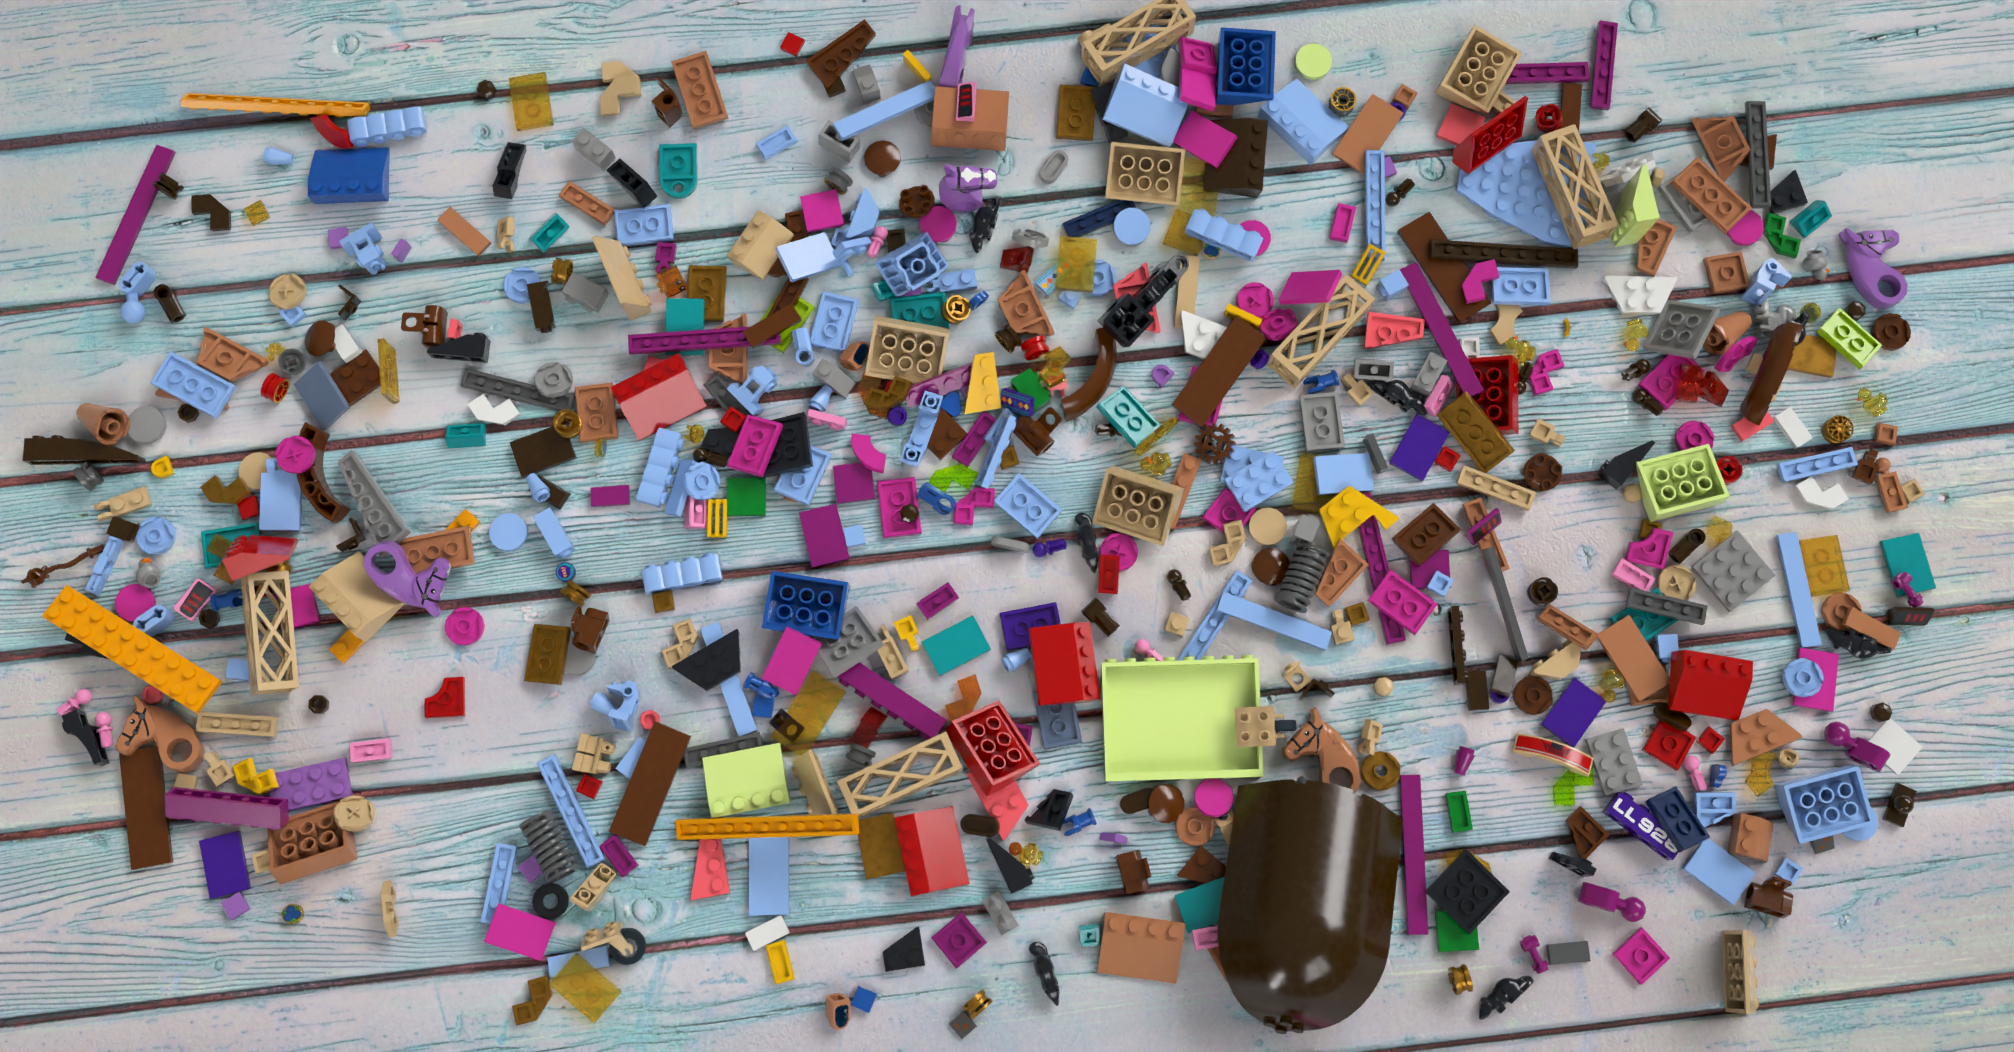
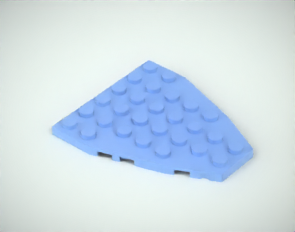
M1537 140L1512 143L1470 174L1465 173L1459 168L1456 192L1468 198L1472 204L1482 207L1489 216L1510 227L1513 225L1522 230L1521 233L1525 235L1528 233L1537 238V241L1540 243L1573 248L1531 149ZM1583 142L1593 164L1596 144ZM1564 146L1561 147L1560 153L1569 159ZM1559 159L1558 162L1571 171V168ZM1562 173L1565 183L1569 187L1570 178ZM1574 182L1573 192H1575L1576 182ZM1580 186L1579 196L1585 201H1587L1584 192ZM1578 203L1577 206L1586 212V208ZM1580 216L1584 225L1585 219Z

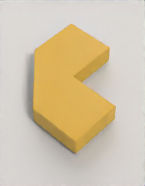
M247 758L233 765L237 784L252 790L258 795H264L279 787L274 769H267L257 774L253 758Z

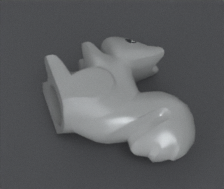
M1767 299L1764 303L1757 305L1753 309V313L1756 315V319H1753V322L1761 325L1755 331V335L1771 338L1772 332L1777 326L1795 320L1796 312L1794 308L1784 304L1777 307L1775 312L1769 311Z

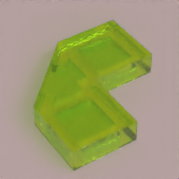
M958 464L936 470L928 483L944 493L952 481L969 490L978 473L963 464Z
M1593 766L1591 767L1589 777L1571 772L1569 769L1553 785L1554 806H1574V786H1594Z

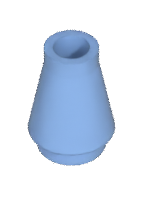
M272 146L270 148L266 147L263 161L267 162L268 165H292L293 154Z
M823 385L809 400V409L824 412L833 390Z
M535 473L526 477L534 500L543 502L550 497V489Z
M1025 648L1005 654L1001 661L1007 672H1014L1032 657L1029 650Z
M597 692L589 702V705L592 706L591 709L607 716L610 709H618L604 693L601 694L600 692Z

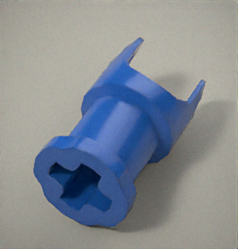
M1331 370V373L1322 376L1309 377L1303 381L1304 385L1310 383L1316 385V387L1308 390V394L1323 391L1324 388L1333 385H1340L1335 370Z
M242 589L231 590L221 595L212 594L210 601L213 610L218 611L220 608L243 606V600L239 598V596H242Z
M752 672L744 682V688L752 689L761 697L766 696L773 699L779 695L777 688L773 687L771 683L754 676Z
M1090 808L1077 816L1074 814L1065 818L1063 825L1071 822L1074 824V827L1065 832L1064 836H1070L1082 831L1084 827L1097 824Z

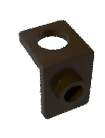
M339 284L338 287L351 297L338 313L346 321L350 315L357 311L361 300Z
M114 516L106 534L133 543L141 524H135Z
M349 518V521L356 535L336 545L337 549L342 552L347 549H355L359 546V543L366 540L357 521L353 518Z
M1313 678L1299 699L1302 700L1312 685L1329 697H1333L1335 692L1330 690V686L1324 681L1319 680L1318 682Z
M782 708L769 722L771 726L791 743L805 729ZM790 725H796L797 731L793 735L787 734V728Z

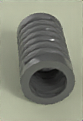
M1298 542L1293 558H1291L1290 564L1287 567L1288 571L1285 572V577L1279 586L1280 591L1277 592L1274 600L1290 610L1306 613V607L1311 603L1309 599L1314 596L1312 592L1316 591L1315 586L1319 584L1318 579L1322 577L1320 572L1324 571V566L1327 564L1326 560L1330 557V554L1316 545Z
M552 810L536 814L519 825L523 836L527 838V844L531 845L530 850L534 852L533 856L537 859V864L541 865L540 870L543 872L547 884L556 882L580 868L574 855L560 860L571 854L572 850L567 848L569 844L567 841H564L565 836L559 835L562 833L561 828H556L559 825L558 822H551L555 819ZM571 862V864H572L571 866H569V867H566V866H565V865H567V864H569V863Z

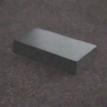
M1374 434L1366 435L1363 442L1377 474H1381L1387 470L1388 466Z
M1588 941L1546 945L1549 965L1591 961Z

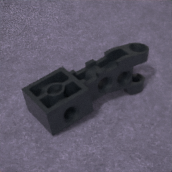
M1177 254L1168 262L1165 261L1158 264L1153 269L1151 276L1133 296L1129 293L1122 294L1097 322L1122 347H1130L1155 320L1149 314L1152 307L1164 297L1166 292L1187 271L1189 267L1187 257L1183 254ZM1176 259L1181 261V269L1175 266Z

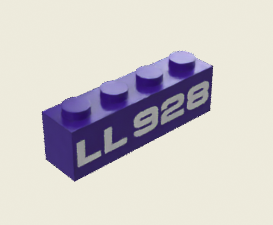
M1626 792L1615 793L1602 812L1665 860H1674L1678 850L1657 819L1649 813L1650 810L1642 804L1638 805L1633 801L1634 798Z

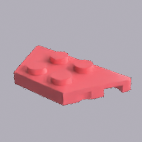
M1147 263L1142 264L1136 271L1131 272L1126 278L1113 285L1115 300L1124 293H1129L1133 296L1150 277ZM1154 305L1149 314L1155 320L1146 330L1160 333L1156 305Z
M967 773L989 816L999 821L1000 830L998 833L1004 841L1029 806L1016 781L995 793L985 796L972 773Z

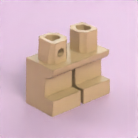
M581 733L577 751L582 753L576 752L572 770L599 775V773H610L611 763L602 760L604 754L614 755L616 745L607 742L603 738Z

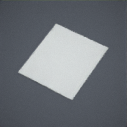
M1891 718L1869 740V742L1884 748L1891 754L1886 765L1897 775L1903 771L1923 748Z

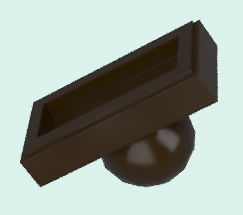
M1895 783L1883 820L1896 826L1904 827L1908 814L1914 808L1913 800L1917 791L1900 783Z

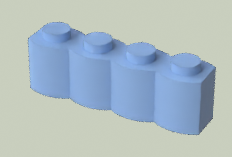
M410 107L403 110H393L347 120L350 141L357 147H365L372 142L382 144L389 139L402 140L407 136L420 137L422 134L427 133L425 115L421 107Z
M1194 209L1185 229V234L1219 247L1228 253L1235 254L1251 262L1254 261L1263 241V237L1258 232L1246 231L1241 225L1236 223L1229 224L1223 217L1210 216L1204 209Z
M658 428L637 493L636 500L638 502L661 508L662 504L666 503L668 496L666 489L668 486H671L673 481L671 473L673 468H676L678 465L679 457H677V454L684 446V439H682L681 433Z
M714 553L704 554L703 558L699 559L687 557L680 563H676L675 560L667 561L665 565L657 567V564L646 566V569L641 570L647 595L723 580L720 558L718 555H714Z

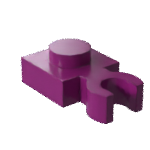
M657 242L655 261L660 262L656 267L658 275L661 274L663 268L667 269L666 274L668 276L671 275L669 263L675 264L676 244Z

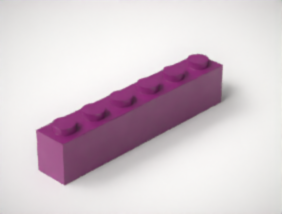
M860 662L837 677L841 685L846 688L850 685L856 689L854 693L864 699L866 696L871 699L870 703L876 708L880 709L883 707L888 710L886 714L893 719L900 718L903 720V725L908 729L913 730L915 728L920 731L919 736L925 740L939 735L947 723V719Z
M173 787L164 795L165 817H173L176 820L192 819L195 822L210 821L214 824L229 823L233 826L248 825L252 828L266 827L271 830L281 829L289 821L288 799Z

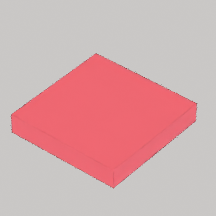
M1451 103L1436 137L1457 146L1482 126L1485 117Z

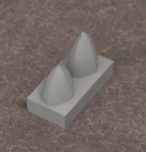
M1000 891L982 900L1001 935L1019 926Z

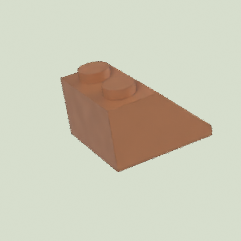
M1734 814L1727 852L1732 855L1768 862L1774 823L1748 814Z

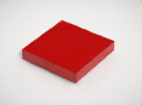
M1658 720L1642 751L1678 771L1696 736L1687 731L1677 730Z

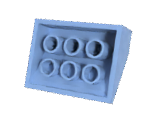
M1124 64L1116 75L1102 120L1163 147L1170 148L1188 103L1179 100V87Z
M1295 79L1274 94L1273 100H1268L1260 108L1258 114L1262 120H1268V126L1310 165L1350 128L1298 79Z
M1845 765L1774 784L1779 804L1798 844L1875 824L1859 766Z

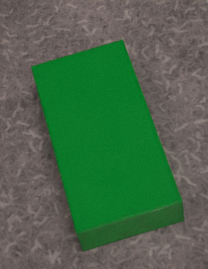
M1466 790L1445 793L1452 833L1473 830Z

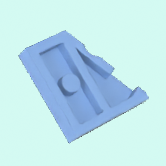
M1694 792V813L1704 828L1736 813L1735 792Z

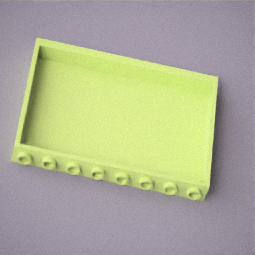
M1230 655L1222 656V659L1214 660V656H1203V660H1195V657H1183V661H1175V657L1163 658L1164 661H1156V658H1144V662H1136V658L1124 659L1125 662H1117V659H1105V663H1101L1105 781L1263 777L1262 746L1237 747L1235 708L1260 706L1258 658L1253 659V655H1241V659H1234V656Z

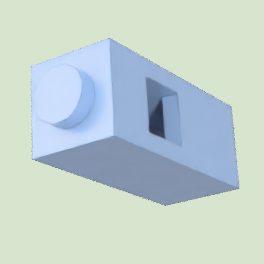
M549 507L533 516L553 554L558 559H565L571 556L572 551L576 549L554 511Z

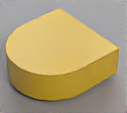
M168 456L155 460L151 465L152 474L158 478L163 479L175 474Z

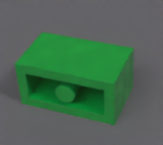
M1029 368L1011 379V386L1017 392L1034 397V413L1050 404L1051 393L1047 387H1042L1040 384L1041 379L1037 372H1032Z

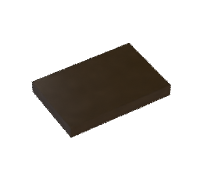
M554 426L509 442L522 478L577 458L570 438H564L559 435Z

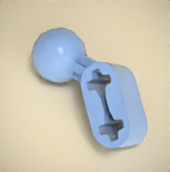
M136 262L119 282L120 290L126 294V302L121 306L120 314L125 322L132 324L141 322L145 317V308L141 302H138V298L144 294L156 278V272L144 262Z
M156 605L137 617L133 622V626L153 637L173 623L175 615L170 609L162 605Z

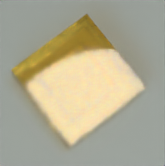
M261 200L244 208L253 226L270 218Z

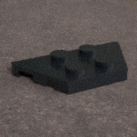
M735 629L676 663L672 668L704 690L709 691L741 672L739 630Z

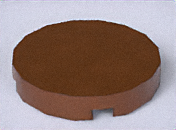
M1888 313L1874 321L1871 327V335L1882 344L1880 348L1894 351L1902 348L1909 341L1911 329L1909 323L1901 318L1902 316Z
M1525 677L1516 684L1513 691L1515 705L1525 714H1541L1549 709L1553 701L1552 688L1541 677Z

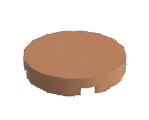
M1835 593L1827 597L1823 602L1821 613L1823 620L1831 629L1847 631L1849 628L1843 626L1842 622L1848 607H1854L1859 611H1862L1858 600L1852 595Z
M1189 807L1183 810L1182 815L1178 816L1175 823L1179 839L1190 846H1201L1207 843L1212 838L1215 830L1213 817L1203 815L1197 807Z

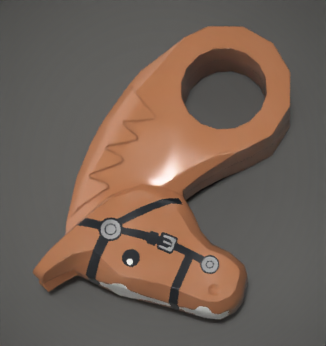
M136 695L132 697L136 708L127 717L123 730L116 742V750L122 755L130 756L139 746L155 740L162 763L173 771L188 773L197 769L203 762L205 749L196 731L176 714L160 707L147 705ZM184 742L191 743L192 753L190 757L182 762H174L172 754L175 747Z
M1312 708L1310 710L1311 719L1300 727L1281 749L1283 758L1288 762H1293L1301 756H1317L1319 761V782L1329 783L1330 772L1335 768H1341L1349 774L1350 784L1348 788L1353 789V794L1356 793L1360 785V772L1354 753L1345 739L1334 728L1322 721L1317 708Z

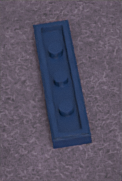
M1117 200L1062 223V226L1069 241H1072L1113 224L1115 217L1122 210L1136 208L1133 201Z

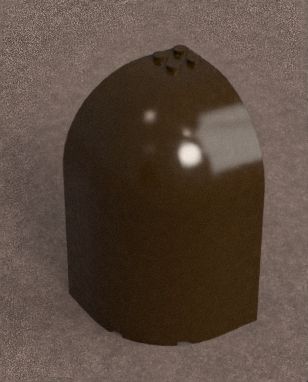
M1294 779L1238 786L1218 919L1219 951L1226 979L1237 1001L1251 1016L1261 1021L1264 1026L1275 1029V1032L1278 1034H1287L1289 1031L1303 1033L1308 1030L1323 1029L1348 1018L1370 997L1385 969L1390 948L1403 819L1382 803L1366 794L1359 796L1353 794V789L1306 780V784L1295 783Z

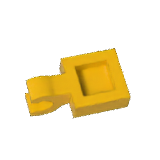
M910 615L893 622L901 641L907 639L911 651L918 650L919 647L914 636L918 635L919 632L912 616Z

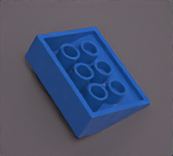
M1221 27L1218 37V71L1215 104L1235 106L1273 100L1276 31Z
M389 147L315 150L308 176L307 196L314 204L389 201Z
M771 571L762 629L784 632L788 626L804 635L839 640L850 584L844 581Z

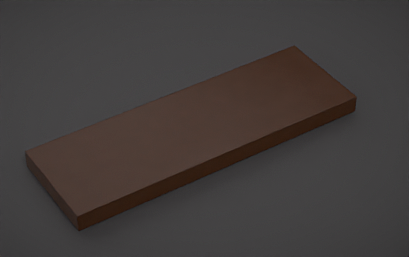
M1430 211L1397 231L1458 323L1491 304L1486 294L1485 300L1466 303L1462 284L1469 275L1470 270L1463 261L1429 259L1430 239L1449 240Z
M1236 315L1171 406L1202 428L1267 337Z
M654 721L609 832L640 845H647L692 737L691 735Z
M158 747L137 749L130 756L119 753L131 870L173 863L169 818L165 817L164 795L166 790L163 763Z

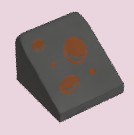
M1833 835L1810 841L1815 854L1835 849Z
M965 1011L949 1023L961 1039L977 1027Z

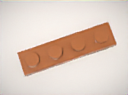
M1186 453L1183 454L1172 482L1173 485L1184 488L1180 505L1171 527L1172 530L1176 527L1202 461Z
M1482 498L1462 504L1470 527H1473L1488 514ZM1492 530L1477 543L1486 564L1482 549L1495 547L1502 572L1509 570V565L1495 530Z

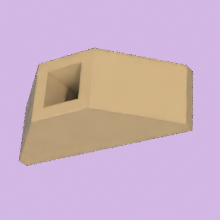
M1569 640L1565 641L1562 644L1564 647L1559 651L1556 648L1547 655L1549 658L1546 661L1539 660L1532 665L1533 670L1529 674L1534 677L1558 681L1563 679L1579 667L1581 647Z
M601 862L570 897L569 901L586 911H592L602 900L618 872Z

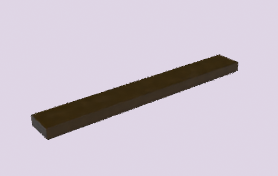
M1430 239L1429 259L1485 262L1495 259L1497 264L1576 269L1578 267V249Z

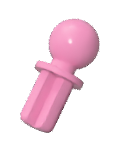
M878 226L874 229V237L870 238L872 243L867 250V256L876 258L880 247H883V240L888 235L885 227Z
M1139 639L1135 643L1136 652L1145 654V658H1156V661H1164L1163 657L1155 651L1156 648L1150 649V643L1147 640Z
M88 689L78 690L75 698L70 696L67 702L57 708L58 714L62 717V715L76 709H81L79 704L89 703L92 699V693Z
M100 712L95 716V724L100 727V729L96 730V733H99L102 748H109L113 745L111 734L113 727H108L112 719L107 712Z
M1687 756L1683 761V766L1691 772L1687 776L1691 778L1695 791L1699 792L1707 789L1702 775L1703 770L1698 771L1700 764L1698 758Z

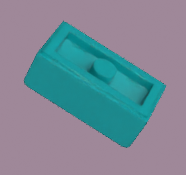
M1816 200L1791 219L1790 223L1803 238H1806L1831 218L1832 214L1825 201Z
M554 213L528 239L544 253L570 226L557 213Z
M486 424L447 425L445 440L448 448L486 446Z

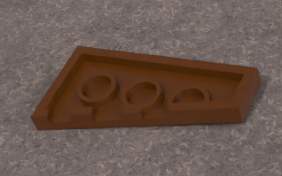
M864 19L807 59L806 64L821 83L829 89L874 39L876 33Z

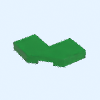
M1768 213L1764 222L1763 234L1776 254L1795 259L1798 255L1801 239L1783 235L1786 217Z

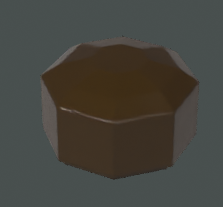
M483 80L478 83L477 91L481 98L488 100L495 96L496 88L492 81Z
M1853 301L1845 308V313L1857 321L1866 314V307L1861 302Z
M186 403L180 406L178 415L181 420L190 423L196 421L199 412L197 408Z
M912 504L903 506L900 512L903 521L909 524L916 522L920 515L917 506Z
M212 609L203 610L198 617L200 625L209 629L216 627L220 621L219 613Z
M314 695L309 700L308 708L314 714H324L329 709V700L323 695Z
M1882 702L1873 705L1870 714L1875 721L1883 722L1890 719L1892 710L1889 705Z

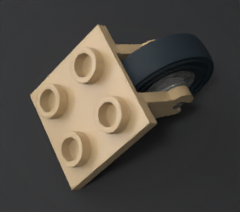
M1274 706L1235 708L1237 747L1276 746V738H1285V731H1295L1297 728L1296 720H1284V714L1274 713Z
M612 921L607 923L604 928L588 930L583 936L580 947L584 951L608 942L610 943L609 950L613 959L620 964L630 965L638 962L643 957L646 950V941L638 930L623 928L622 921L617 923Z

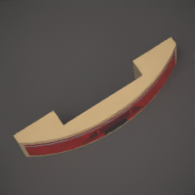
M1517 733L1512 748L1513 753L1528 758L1534 756L1568 767L1570 768L1569 771L1586 777L1590 775L1594 759L1586 753L1560 742L1527 734Z

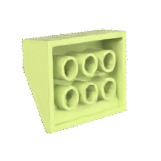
M1643 164L1620 192L1615 212L1619 226L1610 235L1615 247L1638 243L1660 218L1647 164Z
M1709 444L1636 463L1643 504L1650 522L1719 505L1730 496Z
M780 743L702 758L711 818L791 802Z

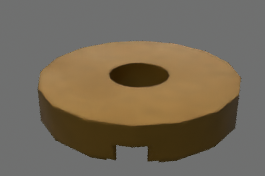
M1375 752L1374 756L1368 755L1362 762V779L1372 789L1378 791L1388 790L1395 786L1400 778V764L1390 753ZM1377 766L1385 767L1386 774L1384 776L1377 775Z

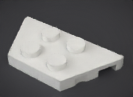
M1652 152L1638 159L1632 158L1626 161V165L1622 167L1617 166L1610 169V173L1599 178L1601 185L1608 187L1625 183L1635 175L1643 164H1647L1648 170L1656 167Z
M1603 277V282L1609 287L1610 295L1617 303L1620 313L1638 315H1659L1677 281V277Z
M1183 310L1180 312L1185 353L1205 359L1227 327Z

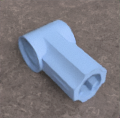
M808 328L795 329L792 331L796 351L795 358L802 366L809 367L815 361ZM809 353V359L805 362H802V354Z

